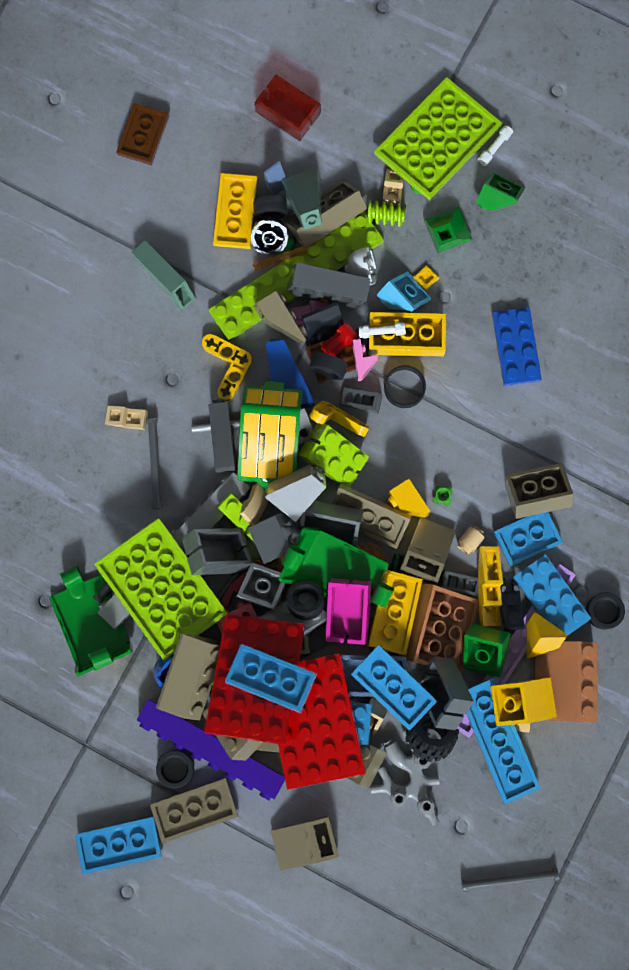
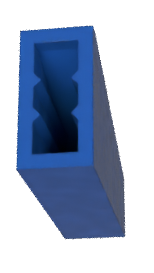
M274 338L266 342L271 381L285 382L284 389L302 390L301 409L314 407L313 397L285 340Z

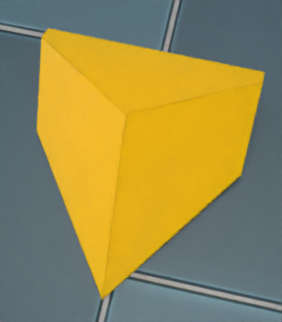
M534 612L526 625L527 659L558 649L568 636L536 612Z

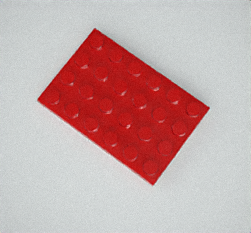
M226 614L205 724V734L281 745L286 744L291 709L227 684L225 679L241 644L299 666L305 630L304 624Z
M341 653L299 662L298 667L316 673L317 676L301 713L291 710L286 744H278L287 790L366 774Z

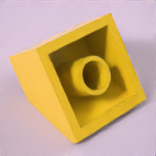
M410 479L389 491L387 500L389 506L414 517L424 519L428 517L430 510Z

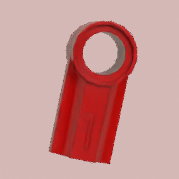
M346 322L338 328L335 335L321 345L324 353L336 356L346 347L352 346L353 340L359 339L360 336Z

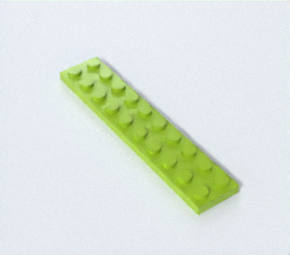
M363 211L360 216H355L347 221L344 226L338 227L330 235L319 239L313 246L302 249L208 309V311L230 342L262 321L253 307L258 301L275 291L283 295L286 300L285 306L298 298V296H293L291 292L287 291L290 270L296 263L340 271L348 264V258L355 250L365 247L373 250L384 243V239L375 226L369 223L367 215Z

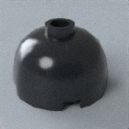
M268 216L259 219L254 224L251 230V242L257 252L272 256L275 255L273 252H281L287 245L288 232L281 220Z

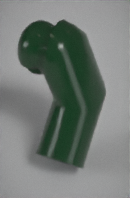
M288 236L287 245L283 251L273 252L275 254L273 255L274 259L292 254L296 246V241L292 236Z
M394 554L392 563L389 564L387 570L399 573L403 556Z

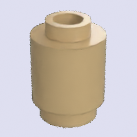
M469 526L458 540L457 547L467 555H470L471 552L474 553L485 538L482 535L484 532L477 526Z

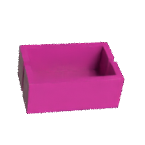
M332 578L329 581L326 624L327 642L344 643L347 635H350L347 643L366 644L369 635L371 581L353 580L351 584L348 579Z

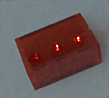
M276 74L266 86V91L263 90L254 102L256 113L298 141L302 140L310 129L309 125L312 126L321 114V103Z

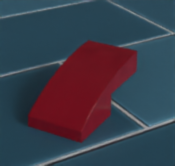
M242 574L235 580L225 593L221 601L225 610L229 609L234 593L239 592L246 574Z

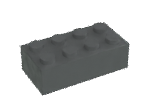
M296 263L290 270L287 291L291 292L293 296L302 297V295L310 296V299L317 301L324 298L328 299V303L331 304L334 302L339 304L340 302L345 303L346 307L357 308V306H361L367 301L371 278Z

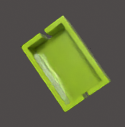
M317 423L309 438L319 441V443L306 440L297 455L313 467L318 466L325 472L324 475L338 486L342 484L350 488L358 476L356 471H361L369 456L329 425Z

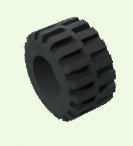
M427 712L410 731L406 730L405 734L407 736L405 740L409 742V750L413 749L412 753L415 756L418 754L420 756L419 759L424 760L426 758L428 762H432L435 759L437 762L441 758L445 759L451 753L458 740L459 729L435 728L429 712ZM423 729L435 730L441 739L430 738Z

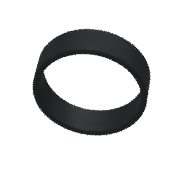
M408 365L392 369L386 376L384 383L386 398L391 404L399 408H411L417 405L422 400L426 390V381L423 374L415 367ZM400 370L414 372L419 376L423 384V393L420 398L409 404L396 402L387 391L386 384L389 377Z

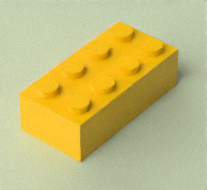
M370 312L369 328L394 326L395 323L401 322L405 323V334L396 336V333L369 335V355L444 357L446 351V314Z

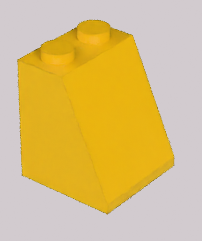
M551 677L490 686L496 726L528 724L557 717Z

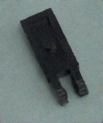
M512 577L511 585L513 591H506V580L503 578V584L500 586L504 631L524 630L525 625L518 584Z

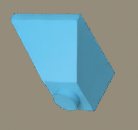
M408 271L390 280L377 294L381 303L392 310L414 311L432 300Z

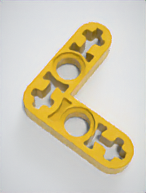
M207 334L202 339L204 350L231 364L217 390L219 399L229 402L234 398L252 365V356L247 351L213 334ZM214 340L213 342L215 345L219 346L220 343L222 344L220 345L218 352H216L217 348L213 345L208 347L206 342ZM225 347L232 349L233 352L230 356L226 357L222 354V350ZM236 351L238 352V357L244 358L246 356L248 363L244 362L241 364L240 359L235 357ZM238 372L240 374L239 380L232 381L229 377L230 374ZM226 381H227L229 384L235 386V388H233V387L231 386V387L229 388L230 396H229V395H226L225 397H223V393H222L221 391H222V390H224V391L227 390V388H228V384L226 383Z
M321 401L314 406L309 414V417L317 423L325 424L331 419L362 437H365L370 429L362 421L326 401Z

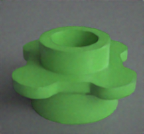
M436 486L434 489L435 497L432 499L433 503L449 506L453 490Z

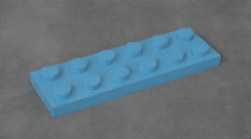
M492 677L468 688L474 702L466 715L502 803L507 804L540 789V786L515 725L496 726L490 686L498 684L495 677Z

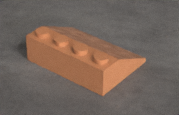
M422 584L405 656L406 661L427 667L433 656L454 659L462 676L465 634L471 625L476 622L479 600L436 585Z
M563 641L558 649L535 656L534 679L551 677L557 714L556 718L544 721L598 722V642Z

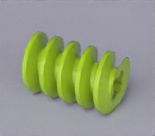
M370 199L367 215L368 221L372 223L373 219H375L378 225L381 220H383L384 225L390 221L391 226H394L395 222H397L398 227H401L405 220L407 204L401 209L400 203L394 208L393 202H390L387 207L386 202L383 201L381 206H379L378 200L372 205Z

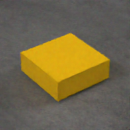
M427 265L413 277L425 291L439 279Z

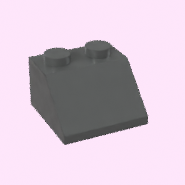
M284 512L248 528L264 564L284 556L290 545H295L300 535L295 521Z

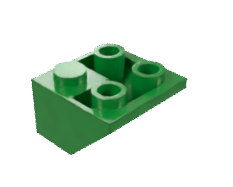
M459 207L424 219L437 253L472 241Z

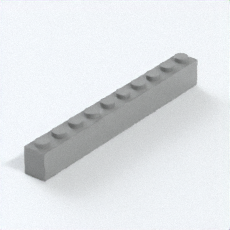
M234 472L231 476L229 474L226 475L221 481L222 485L218 489L214 488L207 495L209 498L204 503L200 502L195 507V513L191 517L186 516L180 523L182 526L177 531L174 529L170 533L185 555L186 552L182 539L193 529H215L226 518L216 506L229 492L240 502L251 492L250 487L244 481H238V476ZM113 591L112 594L114 596L109 601L106 599L102 602L97 613L117 630L131 615Z

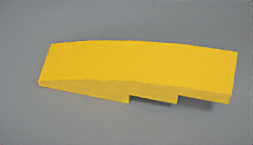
M481 546L479 548L480 625L489 628H499L501 626L499 607L502 605L500 586L503 584L499 547Z

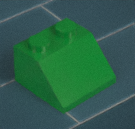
M472 624L465 634L463 668L500 678L509 651L510 632Z

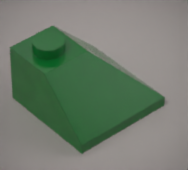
M492 172L484 183L476 204L484 210L491 211L516 204L525 187Z

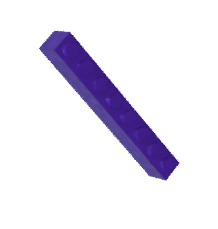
M148 699L137 718L141 728L150 731V729L156 731V736L164 741L170 739L175 742L173 744L174 747L182 751L184 749L191 751L190 756L199 761L202 758L209 762L208 766L218 771L220 768L226 772L225 776L234 781L238 778L243 781L242 785L252 791L255 788L260 791L259 795L267 800L271 798L275 800L285 781L284 775L252 757H249L246 761L231 760L217 737L205 734L203 729L184 718L157 709V703Z

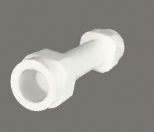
M505 125L499 131V136L489 149L482 152L478 161L482 165L487 166L493 158L492 155L504 140L507 141L511 137L513 130Z
M401 322L395 323L394 326L370 328L368 325L359 326L360 338H369V335L396 333V336L405 334V323Z

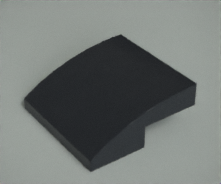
M337 302L301 316L310 345L330 339L335 335L338 328L344 324Z

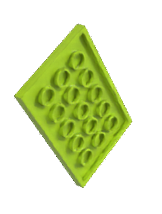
M446 77L375 150L374 154L430 201L501 127L502 122Z
M158 518L94 565L164 660L175 653L181 633L198 636L228 613L200 575H191L187 556Z

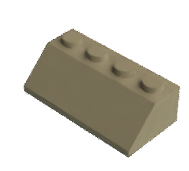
M342 180L321 194L322 224L304 230L295 212L284 217L283 221L298 243L307 248L313 246L316 241L324 236L330 235L338 227L344 226L347 221L355 216H360L367 207L359 190L345 180Z
M181 633L156 705L157 709L184 719L200 720L214 681L221 643L213 638Z

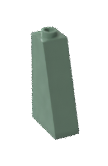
M315 167L282 179L285 195L303 229L307 230L322 224L321 183L317 168Z
M146 240L136 246L131 252L137 263L181 311L196 300L187 282Z

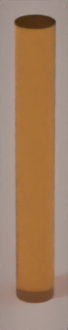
M302 246L253 264V268L256 271L308 253L307 248Z

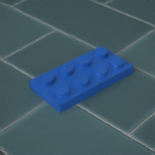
M530 307L492 312L503 386L541 381L542 377Z

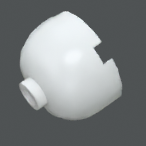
M369 247L355 250L348 258L345 272L371 278L370 285L376 283L377 275L373 276L376 265L372 251L369 250Z

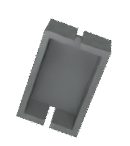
M314 501L301 516L299 532L301 533L303 527L318 528L357 547L364 510Z
M242 528L193 529L182 539L186 555H190L187 560L191 575L241 573L252 564L248 548H244L234 556L237 551L247 544Z
M433 656L426 668L427 672L422 674L418 683L437 701L428 711L435 728L456 730L463 720L464 714L466 715L474 701L454 659Z

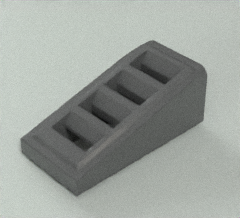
M343 387L339 405L379 413L382 395L380 392ZM350 392L352 393L351 401L347 402ZM357 394H359L358 404L355 403ZM367 396L366 404L363 405L364 397ZM372 398H374L373 406H370Z
M442 570L437 586L459 594L478 597V577ZM455 577H457L456 586L454 588V579ZM465 579L464 587L461 589L462 580ZM470 580H472L471 591H468Z

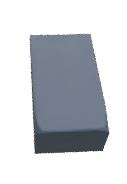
M277 161L264 171L265 186L272 195H277L284 189L282 179L286 178L281 163Z

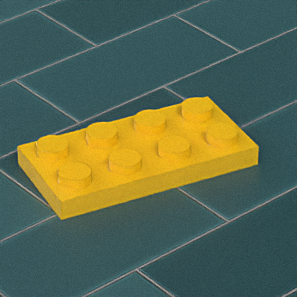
M220 174L213 246L251 249V230L254 220L253 202L256 199L257 176Z
M386 570L382 582L394 588V592L386 608L376 605L367 647L375 648L379 645L387 652L406 656L423 579Z

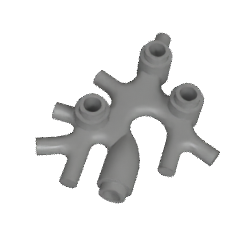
M405 730L404 732H402V735H403L404 738H406V736H407V735L405 734V733H406V730ZM424 730L425 734L430 737L431 734ZM393 738L383 744L385 747L383 749L394 765L409 773L410 780L403 786L395 784L383 766L378 770L383 782L380 785L370 786L371 794H389L391 803L396 807L404 806L408 798H413L417 801L418 810L423 813L424 817H428L432 825L437 824L439 820L435 815L434 803L428 798L426 790L428 786L438 785L439 777H426L422 772L423 769L429 767L431 762H428L426 759L425 764H420V756L418 754L415 756L412 753L411 756H406L398 742L394 741ZM401 795L402 801L396 802V796ZM429 803V809L424 810L423 804Z

